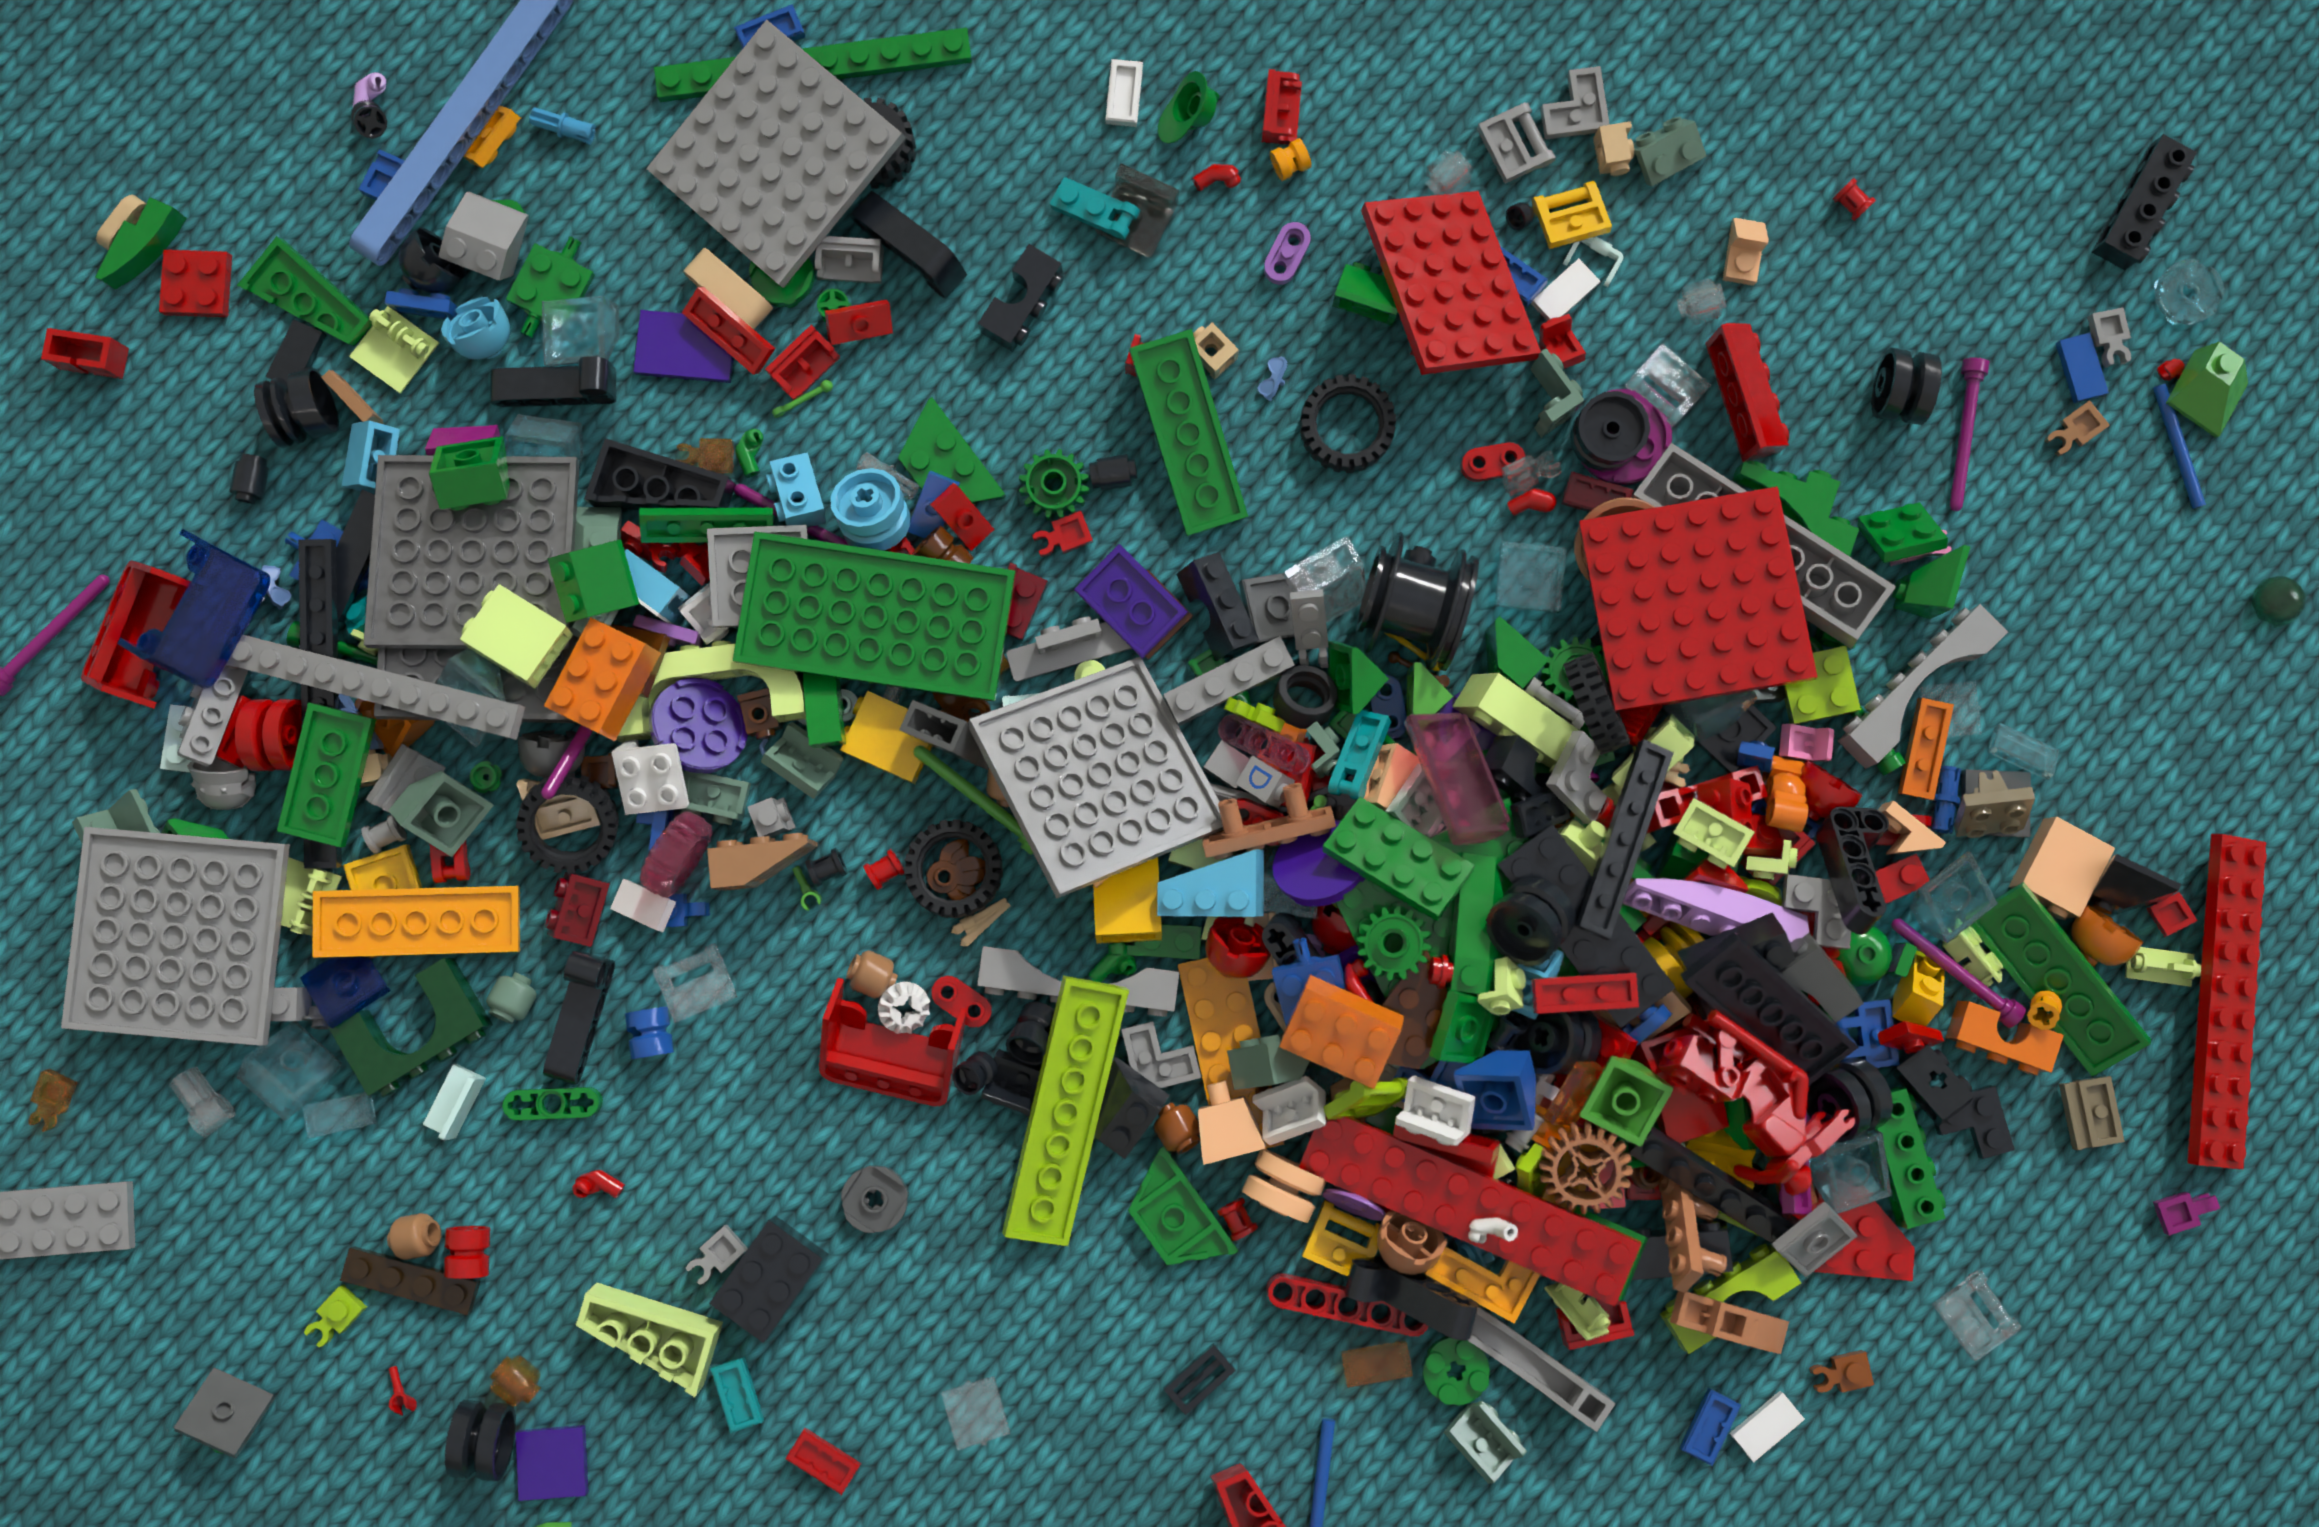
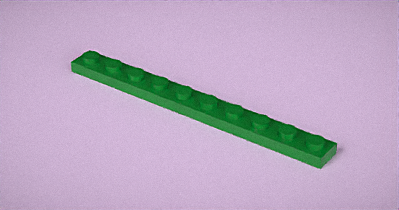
M967 28L801 48L838 80L972 63ZM736 57L654 67L657 98L660 102L704 97Z

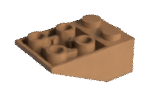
M803 833L783 835V841H776L775 838H770L769 836L750 838V844L743 845V842H737V840L716 842L717 848L707 849L711 889L727 891L755 888L817 848L818 844L816 841L808 839V835H803Z

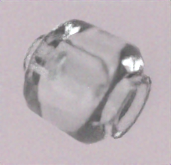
M1445 150L1426 167V174L1429 180L1425 184L1434 195H1453L1459 193L1471 182L1472 175L1470 171L1473 170V167L1458 150L1454 153L1450 150Z
M1704 279L1684 286L1682 298L1676 300L1681 318L1688 317L1689 322L1693 325L1718 319L1722 315V309L1727 308L1721 284H1715L1712 279Z

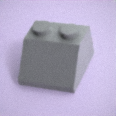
M468 191L446 225L439 257L499 281L511 277L515 272L529 215Z

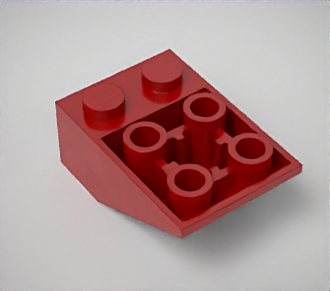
M1687 1028L1640 1043L1635 1047L1630 1060L1640 1062L1673 1086L1674 1089L1656 1121L1661 1132L1679 1143L1729 1127L1724 1102H1717L1715 1105L1703 1102L1696 1096L1695 1092L1686 1086L1675 1083L1670 1079V1075L1658 1068L1664 1056V1048L1672 1038L1687 1035L1696 1036L1695 1033ZM1713 1054V1071L1716 1073L1717 1067Z

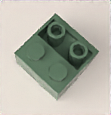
M1283 1034L1239 1041L1240 1048L1227 1050L1234 1090L1300 1080L1310 1061L1280 1048Z

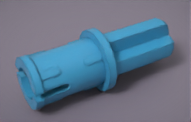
M535 107L531 110L529 123L533 126L556 132L559 138L565 136L591 144L595 136V124L569 117L568 113L565 112L559 115Z

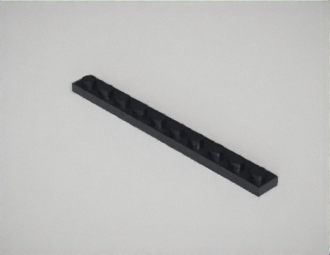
M298 540L300 649L338 659L336 540ZM301 684L302 726L308 703H317L339 709V693ZM304 838V869L342 867L341 847Z

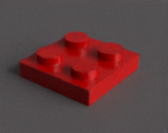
M163 250L159 312L164 316L228 317L232 255L226 251Z

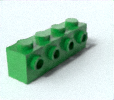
M1889 1088L1893 1101L1891 1118L1885 1125L1869 1131V1136L1897 1226L1910 1229L1946 1219L1943 1211L1946 1208L1945 1198L1942 1192L1937 1189L1933 1177L1936 1176L1935 1165L1932 1159L1927 1157L1924 1148L1926 1135L1921 1125L1917 1124L1914 1112L1917 1110L1915 1099L1907 1091V1088Z

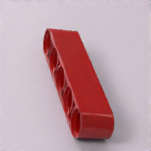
M1277 1273L1267 1282L1266 1291L1272 1304L1279 1308L1407 1336H1420L1428 1329V1326L1420 1321L1415 1326L1405 1325L1404 1318L1406 1313L1384 1301L1360 1302L1356 1300L1355 1308L1352 1311H1340L1338 1308L1339 1302L1342 1298L1347 1297L1345 1295L1346 1286L1286 1273ZM1285 1282L1291 1286V1292L1287 1297L1277 1298L1274 1296L1273 1289L1278 1283ZM1314 1289L1322 1291L1323 1300L1318 1305L1308 1304L1306 1302V1295L1309 1291ZM1377 1304L1388 1306V1313L1382 1319H1375L1371 1316V1311Z

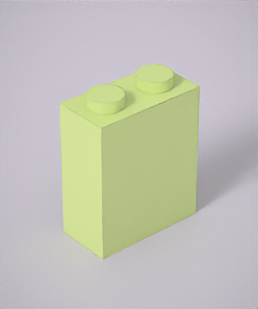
M498 584L494 591L488 592L481 604L482 608L476 617L466 622L462 629L460 640L469 649L535 689L569 642L573 633L560 621Z

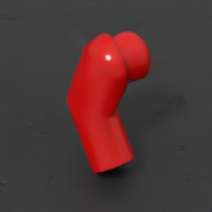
M1212 164L1192 177V181L1195 187L1202 191L1215 181H1224L1226 187L1234 188L1241 182V177L1238 174L1239 170L1234 165Z
M1533 488L1508 501L1507 505L1514 516L1527 509L1547 513L1555 508L1556 498L1550 492Z
M595 1170L580 1175L575 1180L572 1191L575 1196L585 1198L589 1194L602 1190L617 1199L623 1191L625 1184L602 1170Z

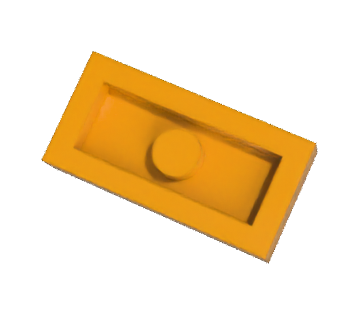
M499 105L463 157L481 168L490 164L498 154L497 149L502 142L509 139L517 129L516 124L521 117L513 110Z

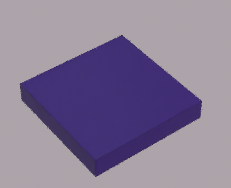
M585 1425L526 1429L515 1432L519 1501L586 1496L589 1493Z

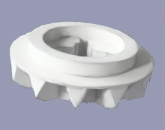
M899 982L890 986L882 994L878 1004V1015L882 1024L887 1029L896 1034H911L916 1028L923 1027V1022L930 1015V1000L926 992L919 985L912 982ZM909 999V1005L916 1011L906 1012L904 1017L901 1018V1012L893 1006H904L905 1002Z

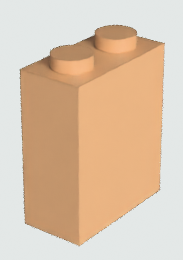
M2059 817L2045 818L2042 820L2009 887L2013 889L2024 882L2040 903L2048 908L2049 914L2055 918L2066 920V918L2081 917L2115 848Z

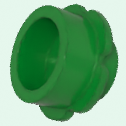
M489 761L478 763L470 772V781L474 789L480 793L493 792L501 785L502 771L499 766L492 765ZM485 774L489 775L488 780H484Z

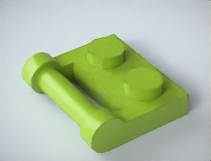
M1397 1077L1392 1081L1377 1082L1374 1089L1354 1080L1350 1085V1089L1335 1094V1100L1323 1107L1327 1120L1343 1117H1373L1405 1098L1408 1079Z

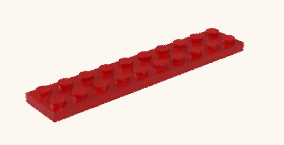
M2211 834L2187 1164L2244 1170L2246 1128L2249 1120L2248 1099L2251 1089L2250 1071L2253 1057L2252 1042L2253 1027L2255 1025V998L2258 990L2257 970L2260 958L2259 941L2260 928L2262 926L2264 868L2267 854L2266 842L2226 834Z
M1326 1117V1126L1313 1131L1298 1167L1323 1178L1326 1182L1360 1195L1372 1202L1612 1306H1616L1641 1247V1241L1572 1211L1570 1212L1565 1208L1416 1144L1396 1139L1392 1134L1352 1117L1328 1120ZM1498 1217L1515 1225L1518 1230L1516 1238L1512 1241H1507L1487 1233V1240L1483 1244L1471 1241L1468 1238V1233L1471 1229L1469 1225L1475 1219Z

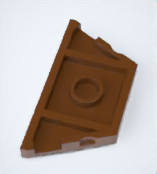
M1425 951L1424 956L1429 960L1428 964L1420 962L1417 965L1420 970L1418 975L1413 971L1407 972L1408 980L1404 981L1400 978L1380 1004V1006L1404 1016L1402 1030L1386 1062L1387 1064L1419 1069L1430 1054L1432 1039L1437 1030L1442 1014V1006L1448 991L1446 987L1438 989L1436 985L1429 984L1428 970L1431 957L1427 951Z

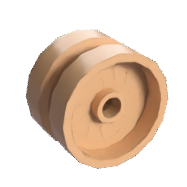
M1267 1149L1260 1150L1254 1164L1258 1170L1270 1176V1180L1255 1174L1248 1175L1242 1192L1276 1213L1308 1223L1315 1207L1309 1199L1298 1193L1302 1191L1312 1196H1319L1326 1185V1181L1319 1176L1298 1168L1300 1164Z

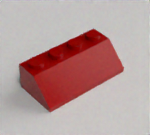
M1722 324L1705 344L1742 462L1780 453L1788 446L1789 431L1786 424L1781 423L1778 413L1780 409L1777 395L1772 393L1768 382L1770 380L1769 368L1765 362L1762 363L1760 357L1761 345L1757 333H1753L1750 324Z

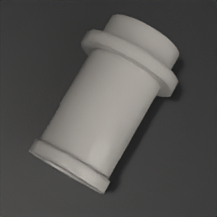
M1535 1113V1127L1533 1131H1507L1506 1135L1508 1137L1505 1139V1142L1522 1153L1524 1148L1529 1149V1141L1545 1120Z

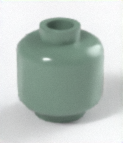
M514 972L512 977L500 976L486 999L488 1007L491 1008L489 1013L509 1024H513L514 1020H524L537 996L536 991L530 987L532 980Z

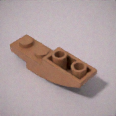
M1688 1291L1686 1293L1677 1292L1670 1322L1676 1325L1778 1354L1782 1352L1789 1321Z

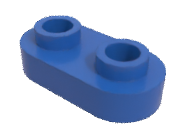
M1386 675L1389 679L1384 685L1390 687L1391 695L1383 696L1379 690L1369 702L1371 712L1395 718L1397 721L1396 727L1389 728L1387 733L1393 739H1397L1407 728L1405 705L1399 681L1393 676Z
M1663 1003L1658 1007L1653 1004L1638 1015L1641 1021L1634 1027L1628 1023L1621 1030L1637 1040V1045H1639L1671 1017L1672 1013Z

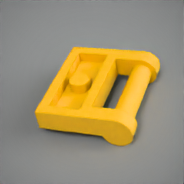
M1595 181L1586 182L1583 184V187L1548 197L1543 195L1532 197V207L1539 219L1549 249L1611 232L1612 224ZM1585 199L1588 202L1552 213L1549 211V209Z
M1324 1200L1301 1255L1348 1277L1353 1259L1375 1257L1378 1250L1377 1235L1381 1224H1370L1334 1208L1333 1203ZM1328 1220L1369 1237L1367 1246L1365 1247L1325 1229Z

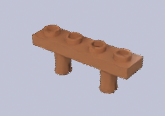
M1293 783L1283 787L1289 815L1244 826L1237 800L1232 798L1220 801L1218 808L1224 831L1202 838L1206 858L1224 859L1233 855L1234 851L1246 849L1248 852L1262 849L1265 847V844L1276 841L1279 844H1286L1297 840V836L1309 833L1311 836L1324 835L1330 831V828L1336 827L1331 805L1308 810L1302 784Z
M1664 1176L1659 1184V1190L1662 1194V1216L1665 1219L1666 1244L1669 1250V1271L1672 1275L1673 1289L1686 1293L1704 1274L1703 1271L1718 1277L1726 1269L1727 1258L1725 1255L1700 1247L1696 1217L1712 1222L1713 1218L1717 1217L1719 1210Z

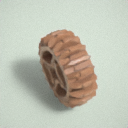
M1588 1121L1584 1123V1130H1578L1577 1124L1573 1122L1571 1123L1572 1133L1567 1134L1564 1128H1560L1558 1133L1561 1139L1558 1140L1550 1136L1548 1143L1552 1148H1542V1155L1547 1159L1539 1162V1168L1545 1171L1540 1175L1541 1182L1549 1183L1546 1187L1548 1195L1557 1193L1555 1203L1560 1205L1567 1200V1210L1570 1212L1578 1204L1580 1205L1581 1214L1585 1215L1587 1213V1206H1593L1595 1213L1599 1214L1601 1212L1600 1203L1604 1202L1608 1208H1612L1611 1196L1620 1200L1624 1197L1623 1192L1618 1187H1630V1181L1625 1176L1632 1175L1633 1169L1625 1164L1632 1161L1630 1153H1622L1626 1148V1144L1624 1141L1615 1142L1616 1134L1609 1132L1604 1136L1605 1129L1597 1126L1594 1132L1592 1131L1591 1123ZM1592 1144L1604 1150L1600 1151L1597 1149L1593 1152H1586L1579 1145ZM1568 1151L1573 1162L1565 1169L1566 1173L1559 1176L1557 1173L1559 1161L1564 1153ZM1579 1159L1586 1166H1591L1593 1178L1586 1170H1580ZM1613 1159V1172L1609 1180L1603 1185L1599 1173L1603 1168L1607 1167L1606 1162ZM1578 1184H1586L1592 1190L1579 1191L1569 1187V1185L1574 1187Z

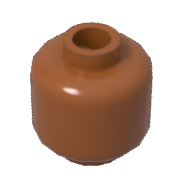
M1173 1102L1162 1107L1153 1129L1164 1148L1170 1152L1177 1151L1178 1154H1183L1195 1147L1201 1141L1199 1138L1200 1130L1199 1121L1191 1108L1184 1104L1175 1106Z

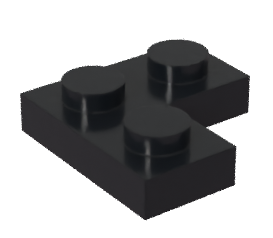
M1993 1085L1973 1090L1971 1093L1974 1095V1098L1969 1105L1938 1127L1934 1123L1938 1135H1946L1970 1128L1978 1158L1985 1159L2015 1150L1996 1087Z

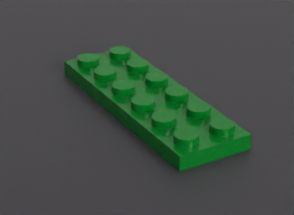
M1192 329L1129 348L1185 535L1189 536L1248 517Z
M2024 882L1967 917L1966 921L1976 931L1991 952L2000 960L2003 967L2030 1000L2040 991H2051L2059 996L2062 1001V1009L2059 1014V1020L2053 1029L2057 1033L2064 1035L2062 1040L2092 1077L2151 1045L2150 1037Z

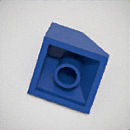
M1496 1050L1455 1071L1454 1078L1457 1090L1476 1097L1471 1129L1533 1131L1535 1127L1536 1075L1530 1051Z

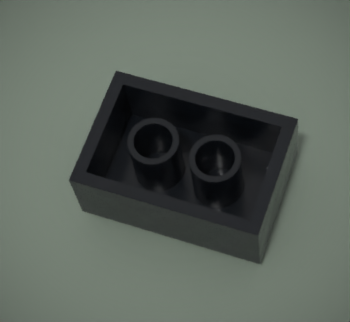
M775 1215L765 1224L709 1304L764 1343L778 1327L824 1262L828 1253Z

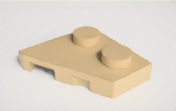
M518 780L517 787L522 801L535 784L538 785L540 781ZM558 795L548 799L539 806L535 814V827L542 840L601 825L597 810L588 801L575 795Z

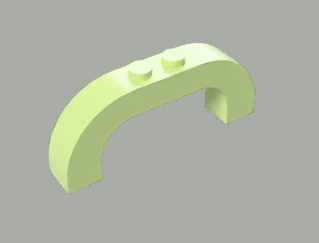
M716 641L711 644L712 647L700 648L698 645L681 646L680 651L664 654L649 697L639 696L616 740L624 743L630 740L652 739L649 730V716L655 700L667 687L676 681L686 678H703L708 680L741 676L761 678L769 688L772 716L779 722L806 719L803 680L795 671L735 663L733 661L735 644H731L730 641Z

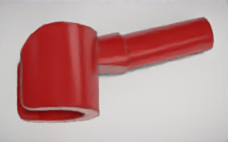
M2172 359L2161 364L2157 368V372L2166 381H2170L2174 377L2179 380L2185 365L2180 359Z
M397 1366L389 1368L394 1393L389 1400V1408L394 1413L403 1416V1404L407 1409L414 1411L417 1402L413 1397L405 1394Z

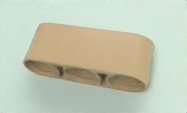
M703 248L683 270V273L696 286L705 287L753 329L773 310V307L765 298L706 248Z

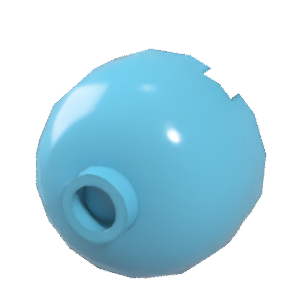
M488 297L472 299L455 309L458 315L452 321L448 317L444 320L441 328L443 337L458 354L468 359H491L498 356L510 336L508 317L499 301L495 298L494 302H491Z

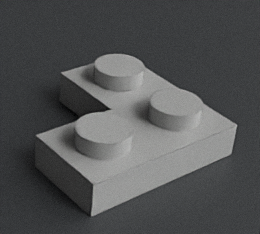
M1600 66L1569 70L1567 80L1571 101L1542 104L1540 111L1545 139L1592 134L1597 132L1599 126L1610 125Z
M1582 730L1572 732L1546 785L1584 824H1590L1592 821H1596L1607 796L1589 778L1600 752L1594 742Z
M1790 874L1785 875L1782 907L1790 910L1815 913L1813 938L1821 947L1842 950L1850 949L1851 931L1843 923L1830 880Z
M1153 1021L1121 1029L1130 1067L1159 1088L1201 1078L1193 1045L1161 1053Z

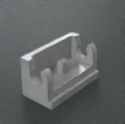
M825 236L816 247L815 269H817L818 280L881 284L884 248L881 240Z

